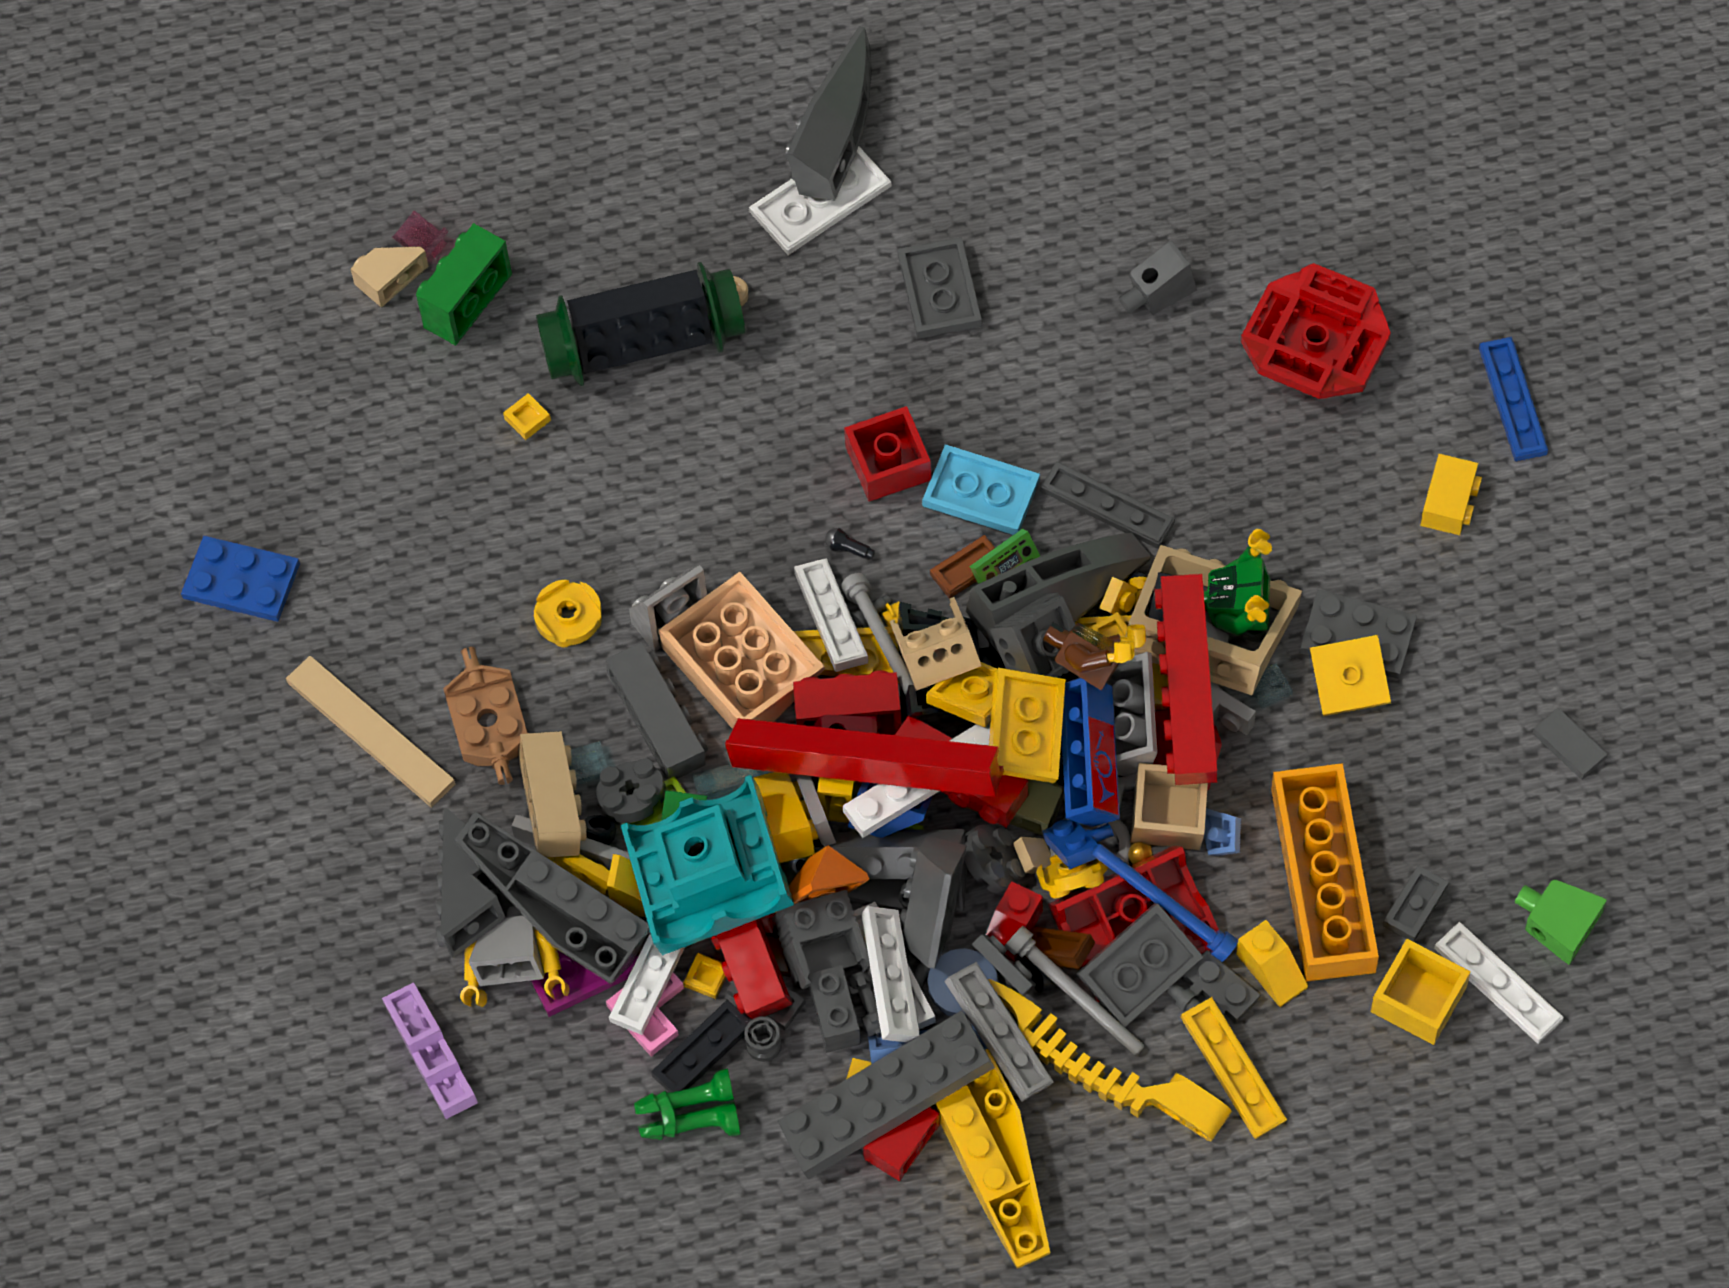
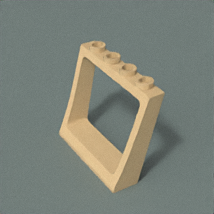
M1160 545L1128 626L1134 624L1145 625L1146 642L1142 647L1135 648V655L1150 652L1152 653V663L1160 665L1159 654H1166L1165 642H1158L1157 621L1159 620L1146 616L1152 602L1158 572L1171 575L1202 574L1203 585L1208 587V574L1214 569L1224 567L1225 565L1217 559L1206 560L1191 555L1186 549L1176 550ZM1270 580L1269 606L1280 611L1256 651H1250L1207 637L1210 682L1253 695L1273 653L1298 609L1302 590L1289 587L1281 580Z

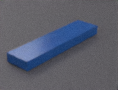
M1512 337L1480 343L1481 357L1514 461L1547 455L1548 448Z

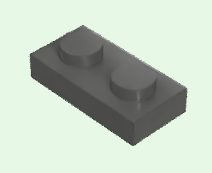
M1418 865L1385 917L1383 927L1405 939L1415 942L1447 890L1449 882Z

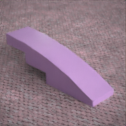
M414 982L383 997L382 1000L445 1119L477 1104V1099L461 1072L457 1060L447 1045L439 1026Z

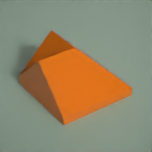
M827 845L808 858L789 885L795 904L847 890L849 893L867 882L869 877L864 870Z

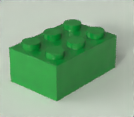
M474 223L467 232H462L459 235L452 251L448 256H443L439 260L436 271L429 280H424L417 290L416 297L425 329L455 346L458 344L512 275L505 240Z

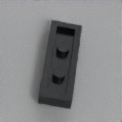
M727 999L651 1071L652 1077L668 1092L689 1089L744 1037L745 1027L750 1020L744 1014H741Z

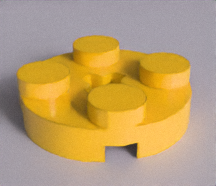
M558 580L542 589L536 599L537 603L534 609L536 627L545 639L559 647H568L588 640L602 623L600 599L595 590L586 583L580 582L578 584L575 582L569 583V580ZM567 607L569 610L575 608L576 611L573 617L562 618L561 609Z
M1054 855L1049 858L1051 865L1043 869L1041 864L1036 871L1041 888L1049 891L1050 897L1060 898L1069 894L1073 889L1083 886L1085 888H1094L1101 885L1105 881L1103 874L1107 871L1108 867L1098 859H1095L1069 870L1060 858Z

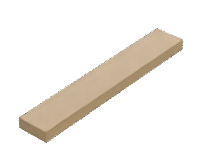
M309 656L286 677L287 683L431 808L456 785L455 780L313 657Z

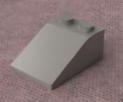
M698 565L685 571L678 577L667 579L658 590L649 596H641L629 608L632 625L654 652L662 648L659 629L707 595L703 568Z

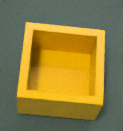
M1406 939L1373 996L1371 1013L1435 1045L1467 988L1471 971Z

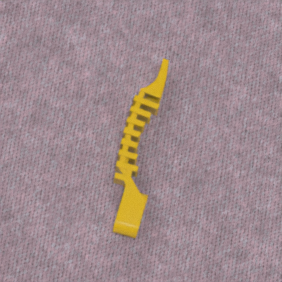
M988 979L1004 1006L1014 1015L1019 1029L1033 1051L1039 1054L1040 1060L1046 1065L1051 1062L1054 1065V1070L1060 1075L1063 1072L1067 1073L1069 1080L1074 1084H1077L1078 1081L1083 1083V1088L1089 1093L1093 1090L1097 1091L1098 1097L1105 1102L1108 1098L1114 1101V1106L1120 1110L1123 1107L1130 1106V1113L1137 1118L1145 1107L1155 1106L1210 1142L1232 1113V1110L1221 1100L1178 1073H1175L1169 1083L1141 1087L1140 1083H1138L1140 1076L1132 1072L1124 1085L1121 1086L1119 1083L1122 1080L1120 1078L1122 1072L1114 1067L1106 1080H1104L1103 1076L1106 1074L1104 1072L1105 1065L1098 1061L1092 1070L1089 1071L1087 1069L1091 1066L1089 1063L1091 1057L1083 1052L1076 1062L1073 1061L1078 1055L1076 1052L1078 1046L1070 1041L1062 1053L1059 1052L1067 1042L1065 1040L1067 1033L1059 1028L1048 1043L1045 1042L1058 1027L1056 1024L1057 1017L1050 1013L1035 1032H1031L1043 1017L1040 1014L1042 1009L1016 991L992 979Z

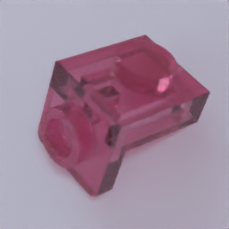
M414 210L392 238L403 247H421L425 250L426 257L431 254L435 258L447 244L443 238L449 230L443 227L439 231Z

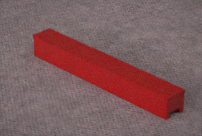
M741 718L737 719L729 739L725 742L731 765L735 768L996 797V790L1004 773L1003 766L998 765L997 761L999 754L998 746Z

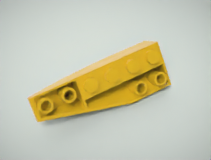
M986 1049L985 1051L995 1068L932 1105V1108L940 1114V1124L980 1204L1018 1269L1049 1255L1050 1248L1020 1110L993 1056Z

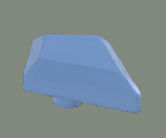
M1206 808L1204 839L1208 855L1219 856L1240 853L1241 818Z

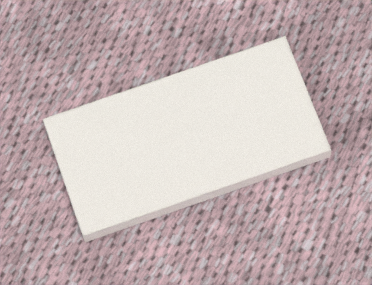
M858 146L835 201L799 195L795 181L790 179L751 205L749 212L786 254L790 255L892 185L889 178Z

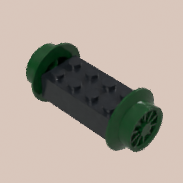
M698 262V274L697 270H692L567 300L572 327L562 295L558 296L556 310L536 315L551 379L572 375L580 386H584L580 361L584 374L711 344L713 343L711 331L718 352H723L727 337L745 333L742 308L731 270L725 269L710 273L702 262Z

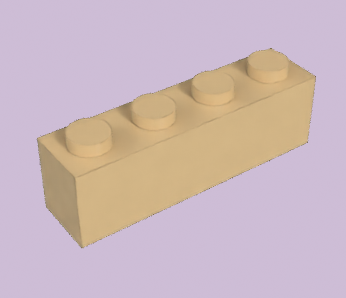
M562 731L520 734L519 762L536 851L546 858L577 856L580 854V841H586L585 820H579L578 815H581V798L579 794L574 795V790H576L575 770H569V766H571L570 745H564Z

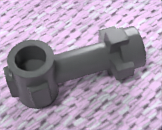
M859 972L849 979V991L852 997H860L867 1015L861 1017L867 1035L871 1037L876 1034V1037L881 1036L876 999L872 992L874 989L872 977L870 978L868 972Z

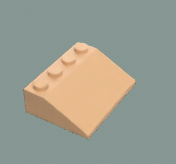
M738 572L659 629L662 649L732 729L738 718L774 722L795 701L793 682L801 681L806 677H818L825 670L824 665L741 572Z

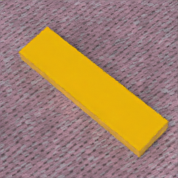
M1211 997L1182 1013L1180 1018L1253 1137L1256 1139L1286 1122L1285 1115L1213 998Z

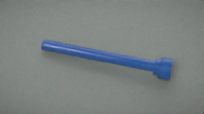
M1098 844L1093 849L1092 856L1154 903H1158L1162 909L1208 943L1207 947L1211 950L1210 954L1220 962H1223L1232 953L1238 943V939L1228 931L1223 933L1221 930L1217 932L1102 844Z

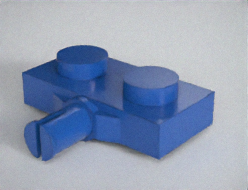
M1060 820L1054 823L1052 827L1042 831L1045 843L1069 870L1095 860L1096 858L1092 856V851L1098 845L1097 843L1114 837L1109 823L1092 830H1087L1078 822Z

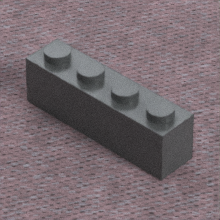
M643 642L606 658L607 674L665 778L675 777L678 779L705 766V752L708 751L706 742L701 733L694 734L690 727L692 724L691 716L684 705L679 707L675 700L677 693L669 678L663 679L659 670L662 668L655 652H648Z

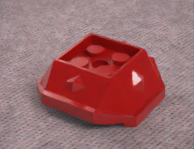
M1312 263L1301 268L1299 272L1286 275L1268 284L1241 335V343L1258 374L1318 399L1363 392L1390 340L1391 332L1374 287ZM1310 339H1318L1321 342L1314 343Z

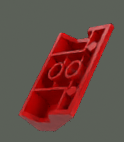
M1171 846L1130 865V867L1216 932L1219 930L1208 904L1198 892L1188 870L1182 846ZM1116 873L1104 877L1105 881L1097 887H1083L1048 903L1059 930L1091 934L1095 941L1093 948L1080 969L1154 904L1152 900ZM1166 912L1201 954L1210 950L1207 947L1208 943Z

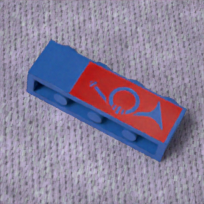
M1079 678L1065 683L1061 736L1066 819L1095 827L1120 819L1113 689L1111 685L1106 684L1100 690L1084 679Z

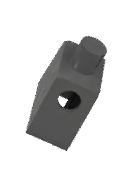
M1172 240L1130 272L1129 275L1133 288L1120 296L1119 300L1129 314L1142 305H1145L1152 315L1197 291L1190 263Z

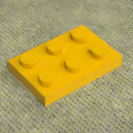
M998 668L994 672L989 746H998L999 748L997 761L998 765L1004 768L1003 775L1055 783L1058 780L1066 679Z

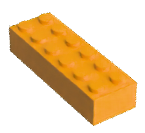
M1343 763L1273 772L1271 791L1305 981L1376 973L1379 955Z

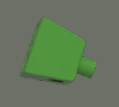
M1552 880L1543 894L1524 885L1515 900V904L1531 912L1527 919L1525 930L1561 960L1570 965L1603 914L1607 900L1564 882Z

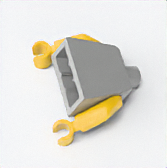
M515 906L507 910L506 919L465 949L464 980H468V986L463 988L460 998L467 1006L471 1007V999L475 993L476 1004L480 1007L486 1005L488 1000L487 994L479 986L544 979V973L547 972L549 978L544 984L546 993L555 999L553 987L561 983L563 994L565 996L569 994V985L559 977L558 970L561 969L557 949L549 944Z

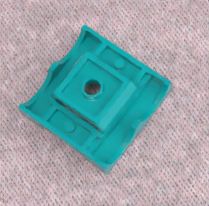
M752 775L746 776L744 783L736 791L724 797L713 800H697L691 797L679 802V808L675 813L657 823L649 825L624 823L621 825L652 940L662 956L794 905L788 881L781 869L766 819L768 815L761 791ZM730 830H731L732 835H733V839H734L735 846H736V849H737V852H738V856H739L740 863H741V866H742V869H743V873L741 872L740 867H739V864H738V861H737V857H736L735 850H734V847H733V844H732V840H731V837H730V833H729ZM696 843L704 844V849L700 854L696 856L688 855L691 846Z

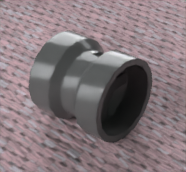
M761 1016L754 1018L747 1024L744 1036L748 1054L753 1059L761 1062L770 1061L777 1057L782 1045L777 1023L769 1017Z

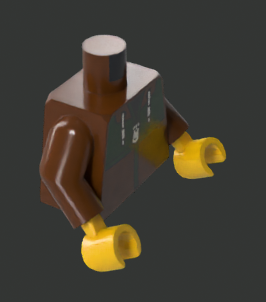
M1052 622L1043 640L1059 649L1055 658L1058 664L1102 690L1112 678L1119 663L1132 660L1135 656V648H1140L1145 644L1146 630L1145 625L1134 624L1127 626V637H1120L1119 634L1106 637L1081 623H1077L1071 631H1068Z

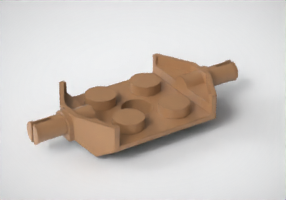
M469 647L472 659H469L467 648H464L461 654L466 666L465 670L443 688L462 757L465 762L475 766H492L496 771L498 784L505 785L502 772L505 774L507 784L512 782L513 778L508 766L509 761L519 756L520 734H528L511 673L508 669L480 665L475 647ZM487 713L497 716V721L490 727H484L478 723L482 715Z

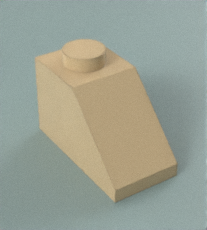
M421 247L374 248L367 255H363L356 260L351 268L354 284L380 307H383L429 266L425 250Z

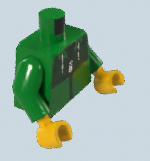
M1255 529L1248 538L1249 546L1237 559L1222 568L1212 570L1208 574V590L1204 591L1205 611H1208L1213 626L1236 636H1241L1248 630H1268L1270 576L1264 560L1261 558V553L1263 555L1269 554L1272 551V545L1267 541L1270 539V535L1263 530Z

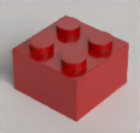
M907 406L844 427L845 447L869 502L931 480V460Z

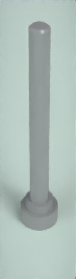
M851 574L843 580L841 588L849 601L858 604L893 672H897V680L906 695L908 685L914 684L905 663L870 599L871 585L864 574Z
M1022 926L1004 947L1014 956L1016 954L1021 958L1026 956L1134 1056L1138 1055L1144 1048V1044L1035 946L1036 941L1032 939L1033 934Z

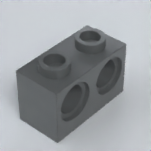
M840 965L809 973L808 979L811 981L809 990L826 1053L860 1045L859 1026L843 966Z

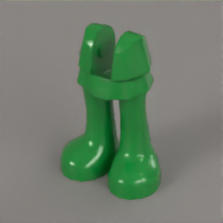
M728 1068L715 1072L710 1082L700 1086L668 1093L663 1091L658 1095L651 1093L634 1103L635 1114L661 1111L663 1119L639 1126L640 1136L642 1138L662 1140L664 1136L675 1137L676 1134L705 1127H721L728 1136L741 1135L735 1101L686 1114L676 1115L675 1112L677 1108L699 1103L734 1100Z

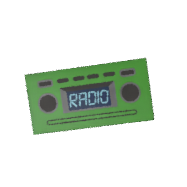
M1021 529L969 567L978 584L1041 556L1029 532Z

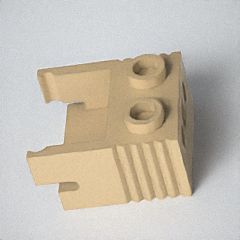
M954 597L950 598V606L954 618L943 620L939 624L920 631L911 632L907 636L903 637L895 620L889 621L916 691L981 667L970 632Z

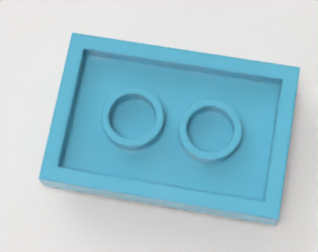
M945 444L922 499V506L1014 535L1020 531L1040 482V474Z

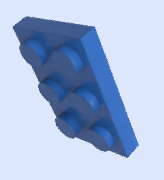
M203 535L181 595L186 600L278 622L300 566L299 558Z

